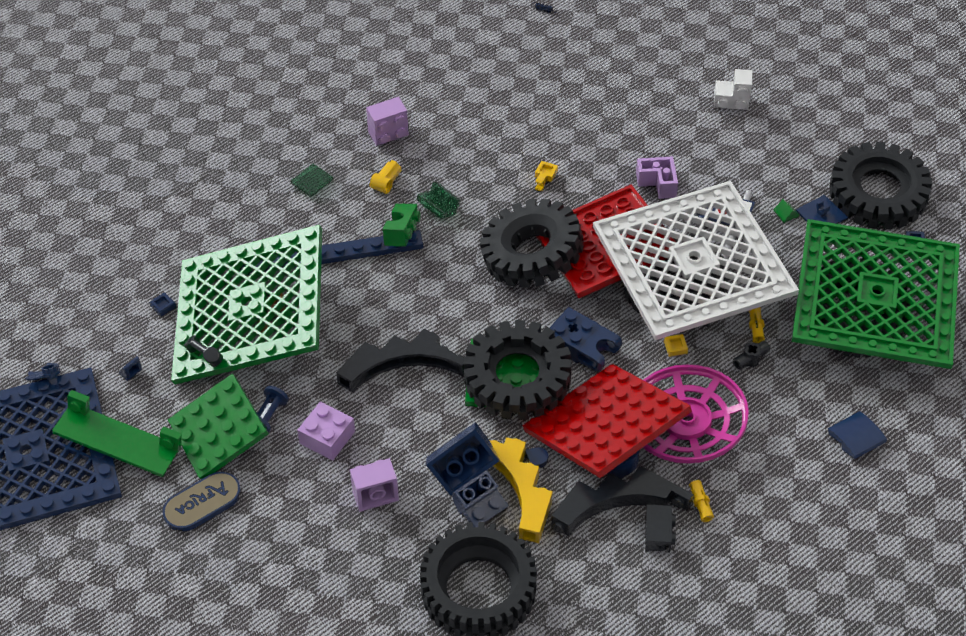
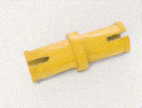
M761 307L749 310V327L752 330V340L754 343L765 340L763 331L765 324L761 316Z
M700 480L692 481L689 484V488L692 494H694L693 504L699 511L701 521L709 522L714 518L709 504V496L704 492Z

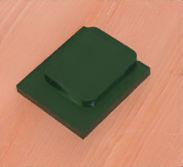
M313 163L292 179L290 183L309 197H312L334 180V178Z

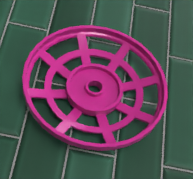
M675 365L656 371L644 379V381L653 385L662 379L673 376L675 387L666 389L664 392L670 395L676 393L677 398L691 405L692 412L686 416L692 417V420L685 421L682 419L670 427L667 432L671 435L665 441L659 436L654 439L660 444L656 449L648 444L643 447L654 456L676 463H701L724 455L744 435L749 415L747 400L739 386L723 373L699 365ZM681 375H699L708 377L712 381L707 388L696 385H683ZM721 383L726 386L737 398L739 404L727 407L723 399L714 393L718 385ZM684 392H696L703 395L700 399L685 397ZM711 398L719 405L721 410L711 412L706 403ZM742 411V425L738 435L727 434L730 425V415ZM724 417L721 431L710 428L712 420ZM705 434L715 437L710 442L699 446L697 439ZM677 439L689 440L691 447H679L672 444ZM720 440L731 442L714 453L702 455L701 451L714 446ZM667 449L677 452H693L694 457H677L663 452Z

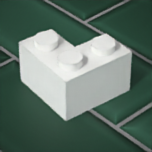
M735 69L733 82L716 81L714 108L748 110L752 89V70Z

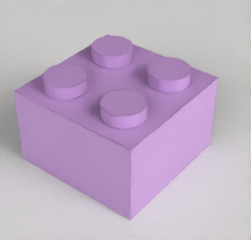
M399 97L366 107L368 133L376 146L409 135L407 109Z
M319 402L297 430L299 443L333 461L355 433L354 418Z
M390 458L350 469L352 491L359 512L399 501L397 477Z

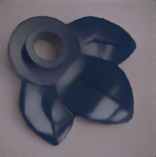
M47 363L41 368L42 371H29V376L25 377V379L30 381L46 378L47 380L55 379L61 372L59 364Z

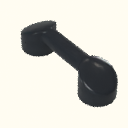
M195 335L189 337L184 343V347L190 353L197 350L201 352L204 359L212 367L218 366L223 361V355L216 348H207L201 344V341Z

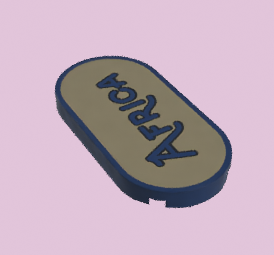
M216 472L208 475L167 500L163 507L165 523L171 529L189 531L232 507L238 501L241 491L239 481L234 475L227 472Z

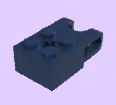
M570 307L549 327L555 331V337L560 335L565 341V347L569 348L572 361L575 363L580 362L596 372H600L605 366V358L599 351L606 350L616 353L623 345L621 337Z

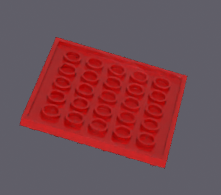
M632 184L573 210L580 224L584 248L583 252L579 253L580 259L576 264L570 263L572 269L566 274L561 273L578 298L622 280L596 234L593 222L648 206ZM644 229L643 232L652 234L653 231ZM657 233V234H656L657 237H660V238H663V239H664L665 236H666V235H663V234H660V233ZM627 234L626 238L634 240L635 236ZM536 236L543 247L549 243V238ZM641 238L639 239V242L647 244L648 242L647 240ZM669 238V241L677 243L674 238ZM653 242L651 244V246L660 248L661 246ZM635 248V249H634L635 252H638V253H641V254H642V252H643V250H641V249H638V248ZM647 252L646 254L647 256L655 258L656 254ZM660 256V258H659V260H662V261L668 259V258H665V257H662V256ZM642 262L641 264L646 267L651 266V264L646 262Z
M611 364L567 394L563 401L559 400L558 406L553 410L549 411L546 408L544 415L534 417L522 426L527 434L601 478L690 414L692 409L691 405Z

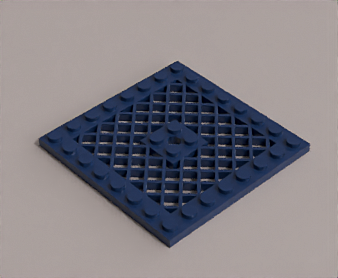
M91 367L59 375L52 380L44 379L0 391V422L5 424L0 430V440H3V445L0 444V465L3 466L0 469V480L6 482L0 488V500L3 496L9 499L5 505L0 503V531L122 497L113 457L82 446L80 450L74 449L77 443L70 441L68 445L62 443L65 438L60 436L56 440L50 438L53 434V428L68 408V403L64 402V399L71 390L89 396L90 410L102 414ZM47 401L53 403L49 409L44 407ZM28 406L33 408L29 414L24 412ZM59 406L65 408L61 414L55 412ZM8 411L13 413L10 419L4 417ZM39 411L45 413L41 419L35 417ZM19 417L24 418L21 424L16 423ZM50 417L56 418L53 424L47 422ZM31 422L36 423L33 429L27 427ZM11 427L16 429L12 435L7 433ZM42 427L48 429L45 434L43 429H41ZM46 443L51 444L49 449H47ZM57 448L63 450L59 456L53 454ZM31 449L29 454H22L24 450ZM88 449L90 450V455L86 454ZM69 453L75 455L71 461L65 459ZM4 455H6V461L2 460ZM81 458L86 460L83 467L77 464ZM50 459L54 460L52 465L50 464ZM60 464L67 466L63 472L57 470ZM92 464H93L94 472L91 471V470H89V468L92 466ZM41 469L46 471L43 477L37 476ZM73 469L79 471L75 477L69 475ZM7 471H9L10 478L5 476ZM20 475L26 477L22 483L16 481ZM52 475L58 477L54 483L48 481ZM84 475L90 476L86 483L81 481ZM32 480L38 482L34 488L28 486ZM64 480L70 482L67 488L60 486ZM12 485L17 487L13 494L7 492ZM44 485L50 488L46 494L40 492ZM23 491L30 493L26 499L20 498Z

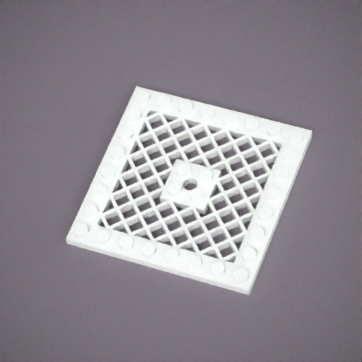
M731 181L593 222L596 234L655 340L798 295V287ZM713 208L722 210V212L718 213L712 210ZM696 213L705 215L704 219L695 216ZM679 218L687 220V223L685 224L679 222L678 220ZM708 218L717 219V222L709 221ZM721 221L729 223L730 226L728 227L720 223ZM691 223L699 224L700 227L691 226ZM661 224L669 225L670 228L666 229L660 226ZM704 226L713 229L712 232L703 230ZM674 228H678V229H681V230H683V231H682V233H679V232H676V231H673V230H674ZM644 229H647L653 232L652 234H648L643 231ZM717 231H721V232H724V233H726V234H725V236H722V235L716 234V232H717ZM690 232L696 235L695 237H691L686 235V233ZM657 233H660V234H663V235H666V236H665V238L663 239V238L657 237L656 234H657ZM627 234L635 236V239L632 240L626 238ZM729 235H733L739 238L738 240H734L728 237ZM672 237L678 239V242L675 243L669 241V238ZM641 238L647 240L648 242L647 244L639 242V239ZM715 240L721 242V245L712 244L711 242ZM652 242L661 245L660 248L651 246ZM725 244H727V245L733 246L734 249L731 250V249L725 248L724 246H725ZM635 248H638V249L643 250V252H642V254H641V253L635 252L634 249H635ZM739 248L747 251V253L743 254L737 252V249ZM647 252L656 254L655 258L647 256ZM720 254H724V255H727V256H730V257H729V259L727 260V259L721 258V257H719V256H720ZM660 256L668 258V262L659 260ZM691 256H695V257H698L699 259H697V260H692V259H690V257H691ZM736 258L742 260V263L733 262L732 260ZM642 262L651 264L650 268L641 265ZM746 262L756 265L755 268L746 266ZM720 265L725 266V268L720 269ZM655 266L664 268L663 272L655 270ZM732 268L738 270V272L736 274L728 271V269ZM668 270L676 272V276L667 274ZM745 272L751 274V277L748 278L742 276L741 273ZM711 273L719 275L720 278L716 279L710 277ZM650 276L659 278L658 282L650 280ZM757 276L763 278L764 281L760 282L754 280V277ZM724 277L734 280L733 283L723 281ZM697 279L703 281V283L700 285L694 283L693 280ZM663 280L672 282L671 286L662 284ZM737 282L747 284L746 288L737 286ZM709 283L715 285L716 287L715 289L706 287V284ZM676 284L684 286V291L675 288ZM721 287L729 290L728 294L718 291L719 288ZM689 288L698 291L697 295L689 293ZM658 290L667 292V295L664 296L658 294L657 292ZM705 293L711 295V298L707 299L701 297V294ZM671 294L679 296V301L670 298ZM684 298L694 301L693 304L684 303ZM666 304L674 306V311L665 308Z

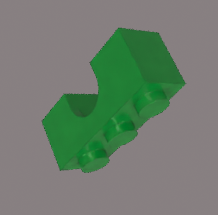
M395 204L391 212L392 221H386L382 229L384 246L407 245L409 239L412 238L413 231L416 230L417 223L421 219V213L417 209V204Z

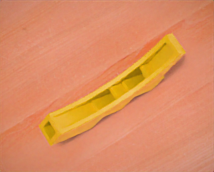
M507 437L504 444L491 440L490 442L500 459L493 466L510 482L519 499L522 513L519 539L522 538L523 540L540 543L551 508L553 491L536 487L539 478V466L532 463H523L526 442L517 438Z

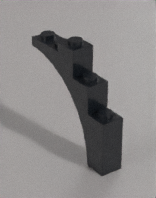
M423 329L411 343L404 338L394 335L381 350L375 345L364 342L336 372L337 383L354 393L361 385L373 377L389 370L408 366L437 367L463 377L464 357L450 351L446 346H441L440 337L436 333Z

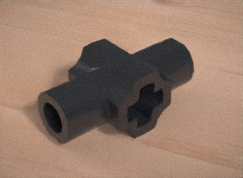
M765 340L758 344L747 343L744 346L743 353L733 358V365L738 370L745 366L756 367L759 364L760 357L770 351V345Z

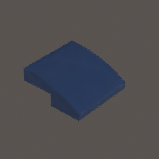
M861 411L828 428L829 435L842 444V450L854 459L887 442V438L882 431Z

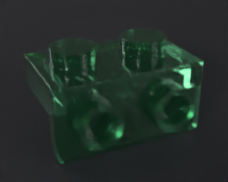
M437 181L433 182L430 191L419 193L416 198L423 207L429 209L440 219L456 215L460 204V199Z

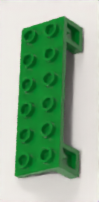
M73 390L67 395L68 408L53 428V434L160 477L165 475L181 449L182 433L163 426L160 431V437L90 410V397Z

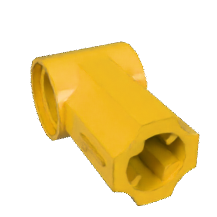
M394 160L388 161L379 174H373L369 184L370 188L388 194L393 186V181L401 172V166Z

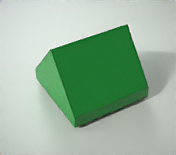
M784 199L774 208V212L783 223L799 217L797 211Z

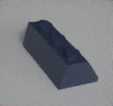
M475 422L430 454L426 459V466L449 495L452 496L454 491L491 468L500 459L488 437Z

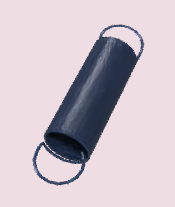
M536 2L535 9L551 13L553 6Z

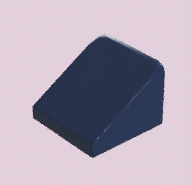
M136 356L119 371V375L128 381L140 372L142 367L139 357Z

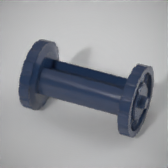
M267 386L265 388L264 395L266 400L257 412L268 433L271 431V426L268 422L277 407L285 406L289 401L287 394L275 386Z

